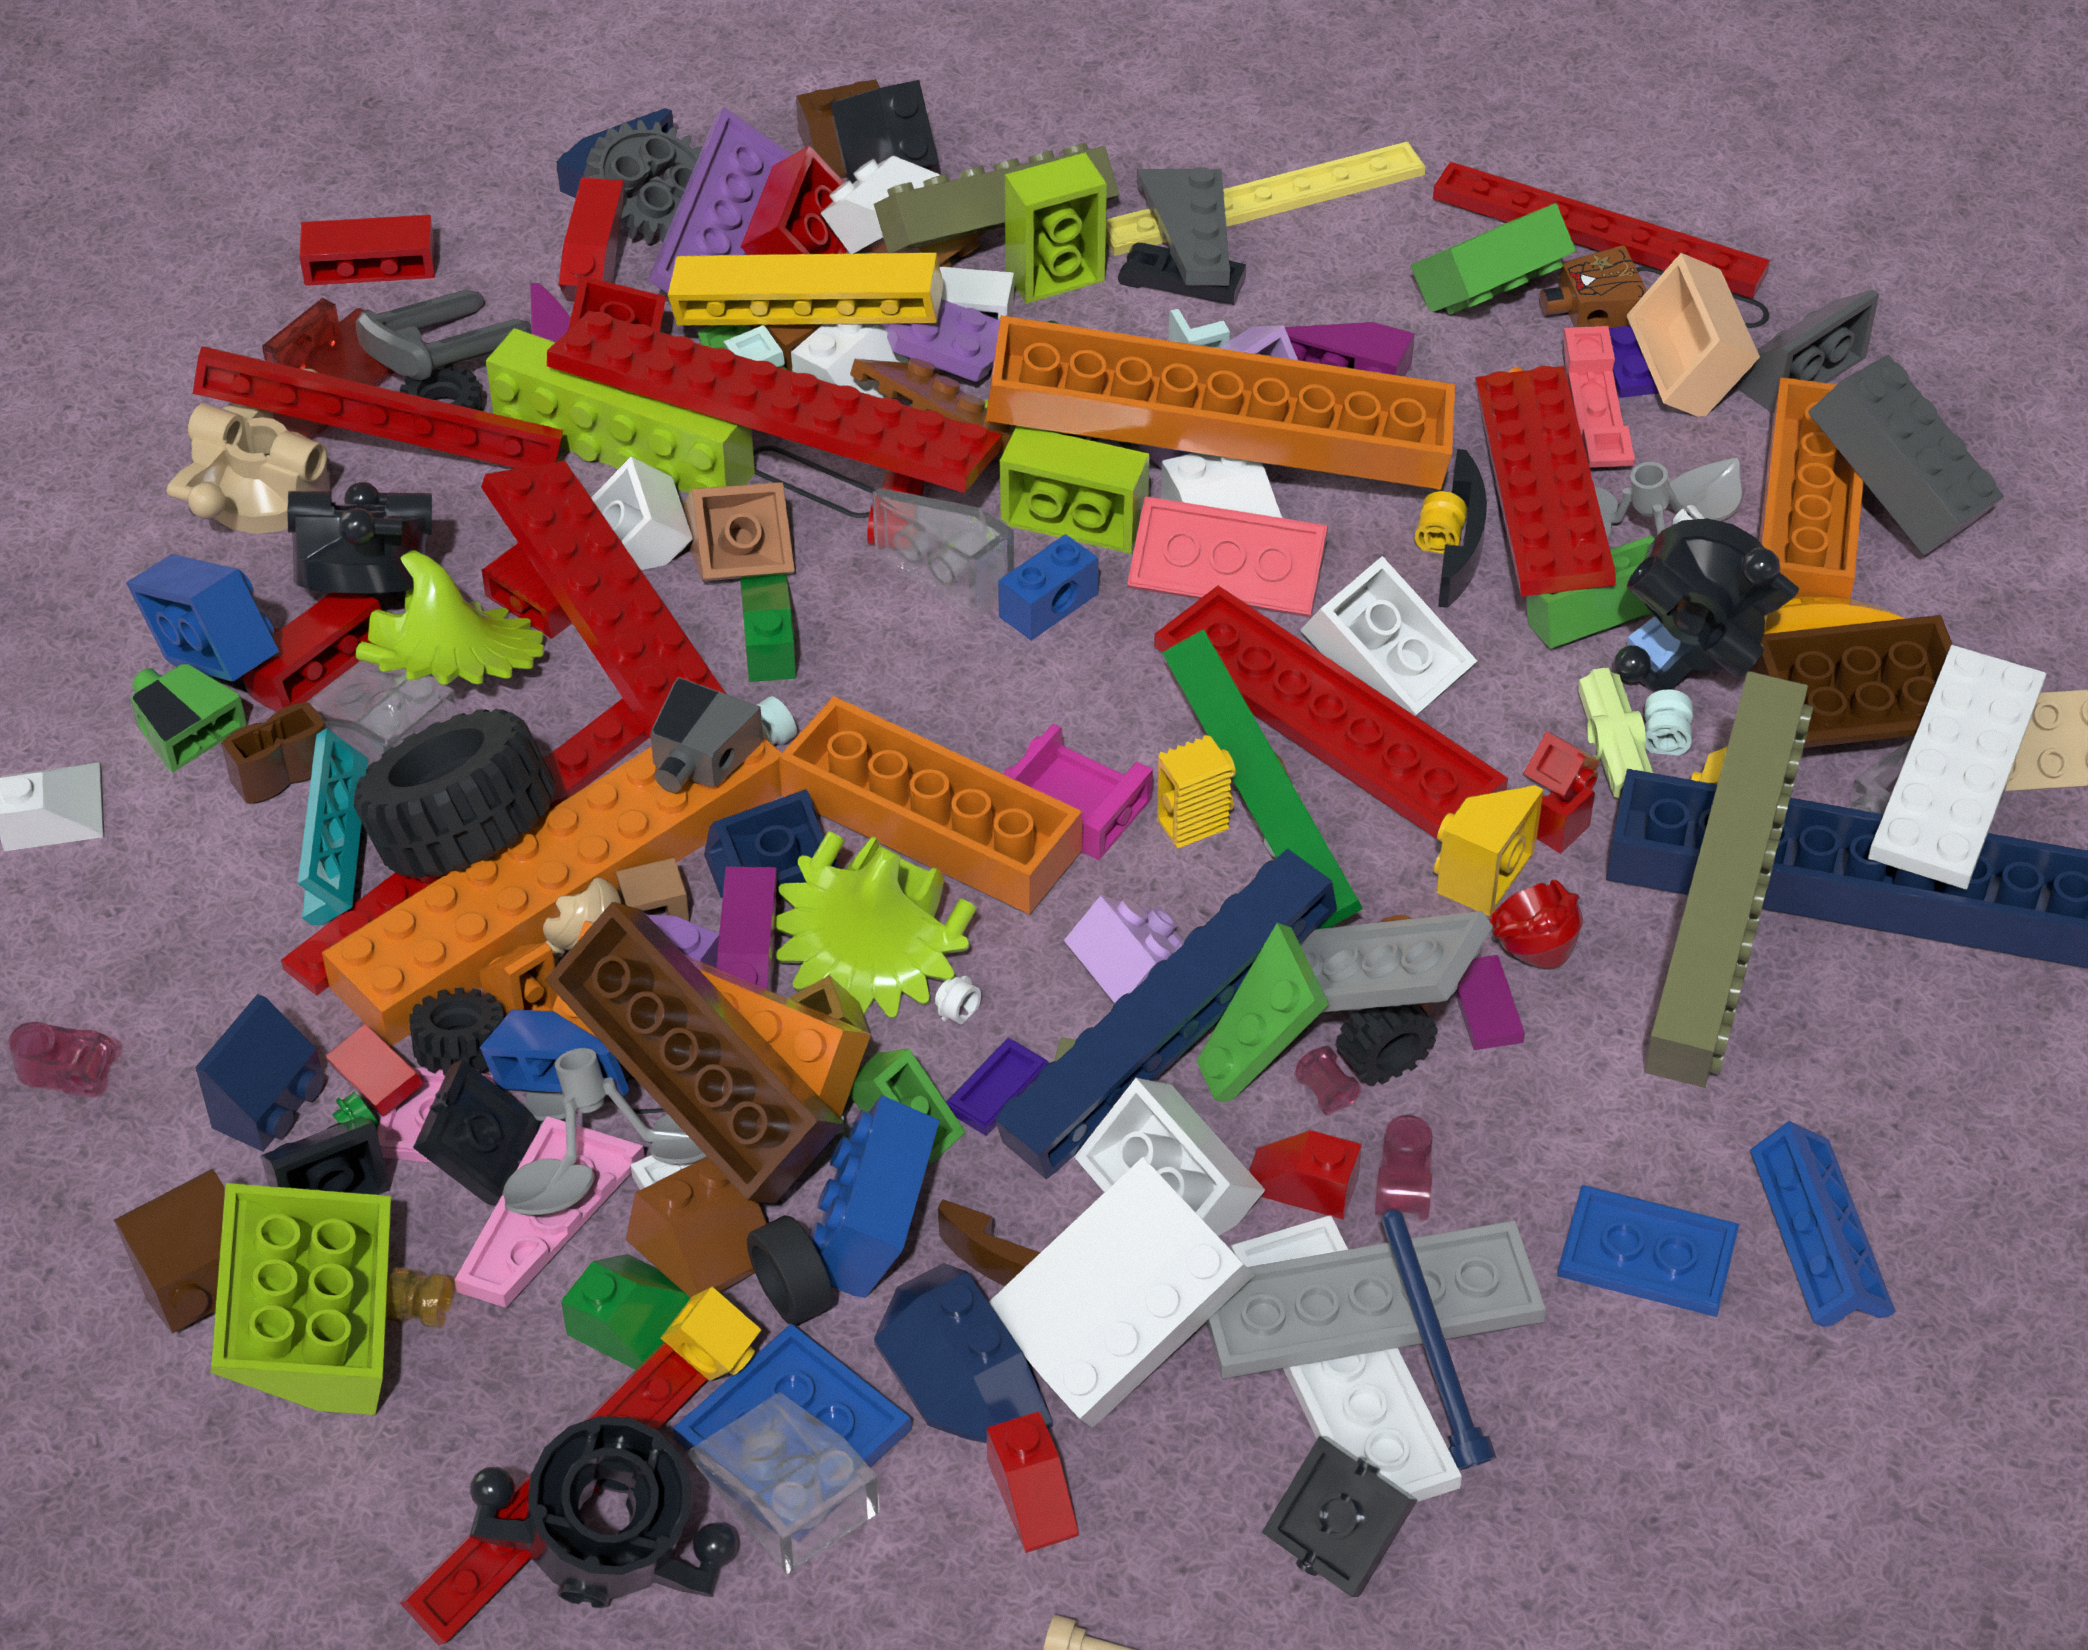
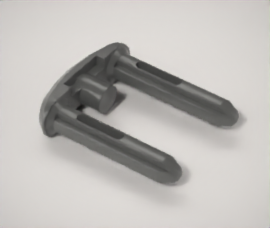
M465 289L379 314L371 310H364L356 321V332L361 347L379 363L408 378L424 380L430 377L434 369L493 353L514 328L531 334V324L528 321L515 318L423 344L420 329L469 316L483 306L484 299L479 292Z

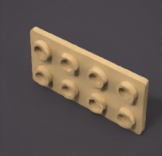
M2088 690L2040 693L2004 792L2088 786Z

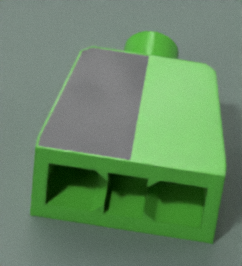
M181 664L163 676L159 675L154 669L147 668L139 672L133 680L132 687L135 693L130 701L136 724L172 773L221 743L234 731L247 726L240 695L189 664Z

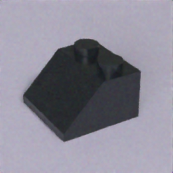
M920 80L877 88L830 103L846 178L852 184L857 180L853 175L854 172L872 159L879 164L891 156H895L925 169H930L938 164Z
M362 1116L344 1123L334 1124L324 1131L296 1142L285 1143L275 1150L261 1155L266 1179L270 1187L380 1195L390 1191L377 1129L372 1121Z

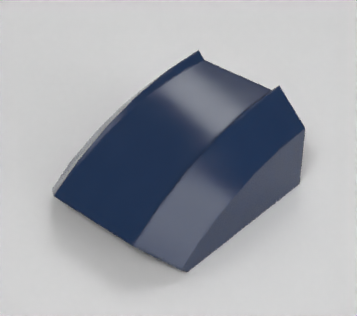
M807 789L723 818L711 824L704 857L721 898H723L726 867H776V899L783 898L779 893V886L781 884L807 883L798 865V859L802 855L813 858L824 839ZM835 858L831 867L839 868Z

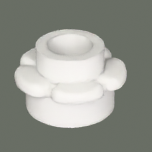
M968 976L946 980L939 987L935 997L938 1014L942 1016L941 1018L944 1022L949 1018L958 1024H963L978 1009L981 1001V991L978 987L972 985V981ZM961 1005L967 1010L968 1015L959 1014Z

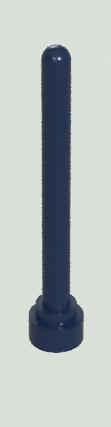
M1389 1209L1383 1214L1382 1223L1453 1435L1449 1436L1452 1447L1448 1448L1459 1471L1494 1460L1497 1457L1490 1436H1483L1481 1427H1474L1404 1216L1397 1209Z

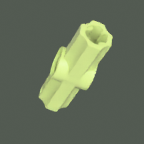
M1609 668L1593 669L1589 675L1579 680L1578 687L1588 719V742L1595 745L1597 755L1593 756L1602 761L1613 797L1621 799L1627 768L1653 773L1645 751V725L1641 713L1631 710L1620 675L1612 673Z

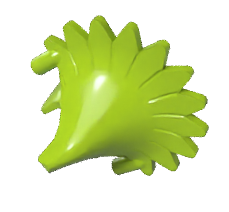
M415 550L409 551L400 558L414 582V589L406 592L405 613L393 614L382 610H374L370 615L368 640L374 644L362 641L356 649V658L358 660L378 665L380 671L385 672L406 668V679L417 680L432 674L436 681L442 685L450 684L458 676L471 683L481 684L484 680V673L506 679L511 678L512 668L531 669L533 668L534 659L532 657L544 655V645L539 644L543 642V632L530 630V619H508L509 610L507 608L482 611L479 602H467L463 599L455 581L444 567L430 557Z
M828 831L813 858L802 855L798 859V865L807 883H784L779 886L780 895L795 909L775 916V930L792 936L788 942L777 950V960L781 963H802L792 983L796 991H801L830 975L857 999L863 1016L875 1000L887 1017H897L902 993L920 1005H928L930 1003V994L926 977L942 981L955 978L954 970L943 954L968 950L969 940L962 934L977 907L960 898L945 925H943L934 918L944 884V877L939 869L933 867L928 871L900 858V855L879 845L878 839L874 836L861 848L846 869L831 867L845 840L837 834Z

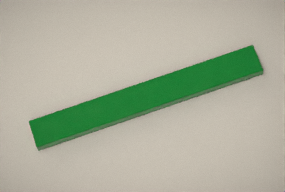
M1203 629L1162 652L1208 736L1212 737L1220 750L1225 749L1231 755L1236 774L1232 779L1276 858L1288 848L1332 880L1337 910L1317 929L1330 928L1362 910L1361 903L1205 630Z

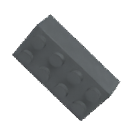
M1889 354L1843 379L1808 411L1923 555H1926L1972 525L2005 497L1997 488L1993 477L1983 470L1967 451L1963 440L1954 434L1939 417L1933 403L1922 396L1909 380L1906 370L1896 363Z

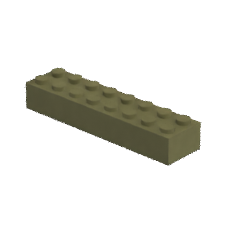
M1750 671L1747 672L1654 1023L1644 1073L1706 1088L1710 1072L1720 1075L1814 707L1804 704L1808 685Z

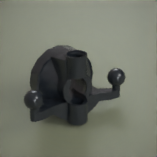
M359 482L350 486L346 491L344 497L345 504L336 505V502H332V491H288V533H292L293 582L297 586L311 590L339 593H389L414 589L413 578L400 558L411 550L418 551L427 556L428 535H432V493H381L370 483Z
M1709 518L1682 520L1658 534L1648 547L1643 562L1635 569L1627 582V588L1644 601L1647 608L1673 637L1681 641L1679 648L1665 665L1655 672L1651 669V657L1644 648L1636 645L1621 648L1615 656V672L1620 675L1622 680L1627 682L1641 681L1654 693L1659 690L1672 689L1692 669L1697 671L1726 669L1735 678L1741 677L1756 664L1763 653L1764 645L1761 642L1768 614L1778 610L1793 599L1798 593L1799 587L1780 572L1779 558L1773 551L1764 548L1756 537L1736 525Z
M598 1416L568 1426L547 1444L530 1476L527 1516L524 1521L495 1518L497 1511L507 1507L515 1496V1482L506 1470L500 1467L484 1468L474 1475L470 1483V1494L472 1500L477 1505V1510L469 1537L501 1547L529 1551L532 1560L553 1583L559 1585L558 1596L573 1604L579 1605L581 1602H588L594 1608H606L610 1598L616 1599L645 1589L653 1582L677 1591L713 1597L720 1567L730 1563L738 1551V1541L731 1528L722 1523H710L699 1529L693 1539V1551L696 1558L701 1562L699 1570L672 1559L673 1551L690 1515L691 1482L680 1453L659 1431L632 1418ZM595 1486L612 1492L628 1494L625 1505L629 1512V1524L623 1530H620L617 1535L599 1534L584 1526L585 1522L582 1520L579 1511L583 1503L592 1497Z

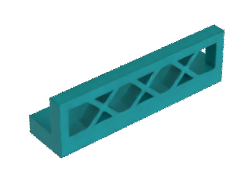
M328 728L316 734L298 884L305 889L302 919L311 925H323L352 908L362 823L354 808V793L358 780L366 775L369 758ZM331 753L335 755L338 759L333 761Z

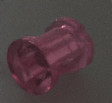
M1322 1046L1309 1051L1299 1060L1294 1076L1300 1084H1308L1319 1098L1318 1107L1324 1115L1329 1116L1352 1105L1361 1093V1086L1354 1077H1347L1337 1065V1055L1332 1048Z

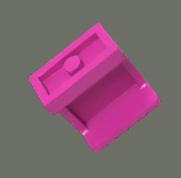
M1052 724L1041 737L1036 736L1030 742L1021 760L1014 767H1008L1003 773L1014 780L1081 810V852L1097 860H1100L1152 799V768L1136 761L1127 773L1123 775L1065 747L1062 743V727L1056 724Z

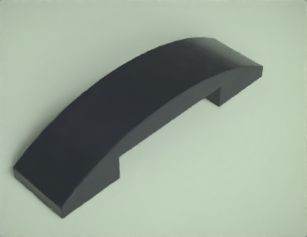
M1457 449L1452 493L1459 496L1466 503L1468 517L1464 546L1445 544L1438 607L1448 608L1455 602L1471 582L1481 558L1487 513L1485 486L1476 463L1468 451L1463 449Z

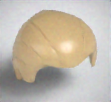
M596 877L586 891L577 895L560 896L556 902L561 912L560 917L546 918L543 925L544 935L547 938L545 943L552 948L555 967L558 964L559 957H562L566 950L570 951L577 943L584 920L595 922L611 902L621 904L617 890L607 880Z

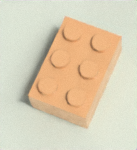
M1683 253L1679 254L1626 315L1663 403L1697 417L1707 416L1760 358L1721 269Z

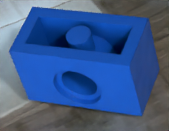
M1067 534L1063 535L998 580L999 617L1032 641L1098 595L1099 557Z

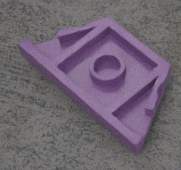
M941 299L937 323L881 324L888 332L887 339L892 351L898 354L930 362L939 369L975 382L988 375L990 369L993 368L1000 320L984 315L974 308H965Z

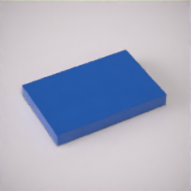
M1582 1185L1557 1277L1717 1317L1740 1224Z

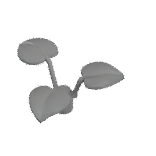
M1737 457L1695 468L1679 475L1671 482L1668 477V471L1662 464L1657 462L1640 463L1631 471V488L1623 489V500L1619 508L1613 494L1606 489L1595 487L1607 539L1612 534L1611 523H1619L1623 520L1631 502L1641 515L1655 518L1657 534L1665 529L1663 511L1668 504H1671L1676 514L1681 509H1684L1690 516L1686 507L1694 505L1704 518L1722 521L1735 514L1742 502L1740 462Z
M588 1048L573 1049L562 1054L555 1062V1069L562 1092L528 1090L526 1095L527 1110L534 1115L536 1120L544 1121L547 1116L558 1120L566 1117V1156L563 1161L552 1158L540 1159L517 1169L504 1186L505 1208L518 1214L542 1215L570 1207L585 1196L593 1183L594 1175L590 1167L574 1165L577 1160L575 1111L578 1113H589L597 1110L603 1105L606 1095L610 1096L645 1141L652 1142L650 1151L654 1159L667 1164H686L703 1159L706 1155L669 1115L658 1119L654 1130L647 1128L616 1089L614 1079L611 1077L603 1078L595 1051Z

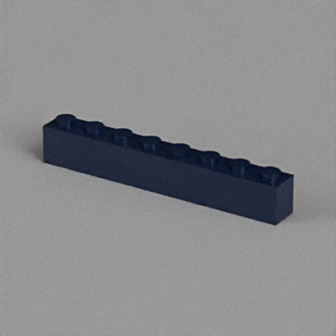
M1288 848L1275 860L1266 862L1257 872L1255 879L1241 892L1229 896L1222 904L1220 911L1204 926H1199L1192 930L1185 939L1184 944L1167 960L1159 961L1151 969L1148 977L1131 993L1122 995L1113 1005L1111 1012L1097 1025L1084 1030L1076 1039L1074 1046L1058 1061L1047 1064L1031 1086L1020 1096H1014L1005 1103L1000 1114L995 1118L1002 1142L1045 1179L1056 1173L1081 1149L1135 1078L1154 1081L1222 1018L1277 923L1292 927L1299 944H1301L1337 910L1332 880Z

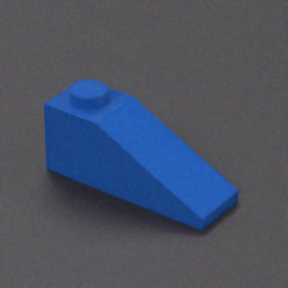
M511 1010L480 1046L495 1084L500 1089L562 1092L555 1069L556 1060L570 1050L588 1048L595 1051L603 1078H613L616 1089L622 1096H625L630 1090L617 1058L598 1038L554 1011Z

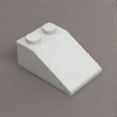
M1195 452L1162 461L1161 499L1282 518L1261 462Z
M1383 556L1320 608L1301 629V632L1321 654L1415 716L1477 662L1473 655Z

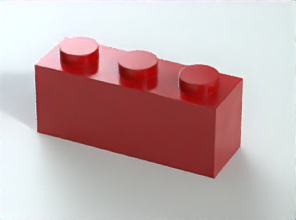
M431 215L301 222L299 258L304 285L435 278V238Z
M331 592L272 636L279 650L278 653L242 675L249 696L276 712L293 704L307 702L360 662L356 658V649L360 642L364 641L374 644L368 640L370 615L374 610H381L379 601L363 593Z

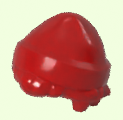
M1551 880L1549 885L1538 883L1535 886L1516 892L1491 913L1492 917L1489 921L1493 928H1495L1493 935L1499 938L1501 945L1506 951L1512 953L1525 963L1546 969L1560 967L1572 954L1579 938L1580 929L1583 926V915L1577 903L1580 896L1577 893L1568 892L1558 880Z

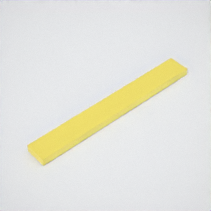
M1403 142L1225 188L1223 192L1226 227L1425 175L1426 166L1409 142ZM1149 208L1106 219V243L1114 256L1128 253L1131 246L1135 243L1158 245L1166 243L1168 240L1167 238L1163 239L1158 229L1159 221L1155 213L1151 214Z

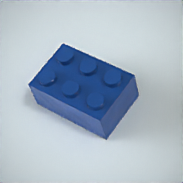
M171 554L126 582L165 660L171 665L189 664L204 674L234 681L279 652L272 638L275 633L274 628L266 615L258 610L251 596L254 594L252 583L237 568Z
M881 1095L869 1112L863 1110L859 1112L851 1128L849 1138L844 1136L840 1138L830 1161V1166L837 1168L834 1180L829 1179L817 1204V1208L824 1211L821 1223L816 1222L808 1235L822 1259L831 1287L852 1296L866 1298L903 1251L940 1120Z

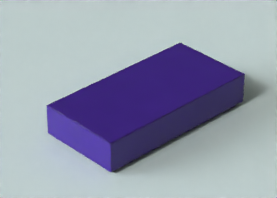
M1008 1037L946 1103L957 1119L987 1136L997 1126L995 1118L1000 1114L1005 1103L1014 1096H1020L1037 1080L1042 1069L1049 1064V1061Z

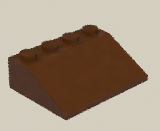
M1941 615L1763 634L1761 642L1764 645L1763 653L1749 671L1808 685L1804 704L1814 707L1804 748L1915 736L1949 649L1953 644Z

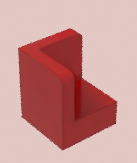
M1585 787L1570 802L1556 796L1553 792L1547 797L1543 795L1537 840L1561 854L1590 826L1595 792Z

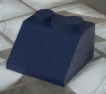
M257 994L195 1067L211 1128L262 1152L265 1151L274 1138L281 1139L287 1134L293 1122V1115L305 1101L311 1102L317 1097L324 1080L317 1049L266 997Z

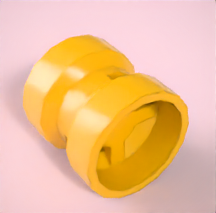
M1445 491L1433 492L1426 496L1421 507V519L1417 523L1414 537L1420 549L1444 554L1445 544L1459 546L1462 536L1461 528L1465 524L1468 510L1466 503L1459 496Z

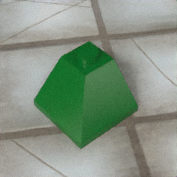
M629 1254L592 1261L563 1297L561 1305L566 1334L635 1370L664 1342L661 1336L691 1298L659 1269Z

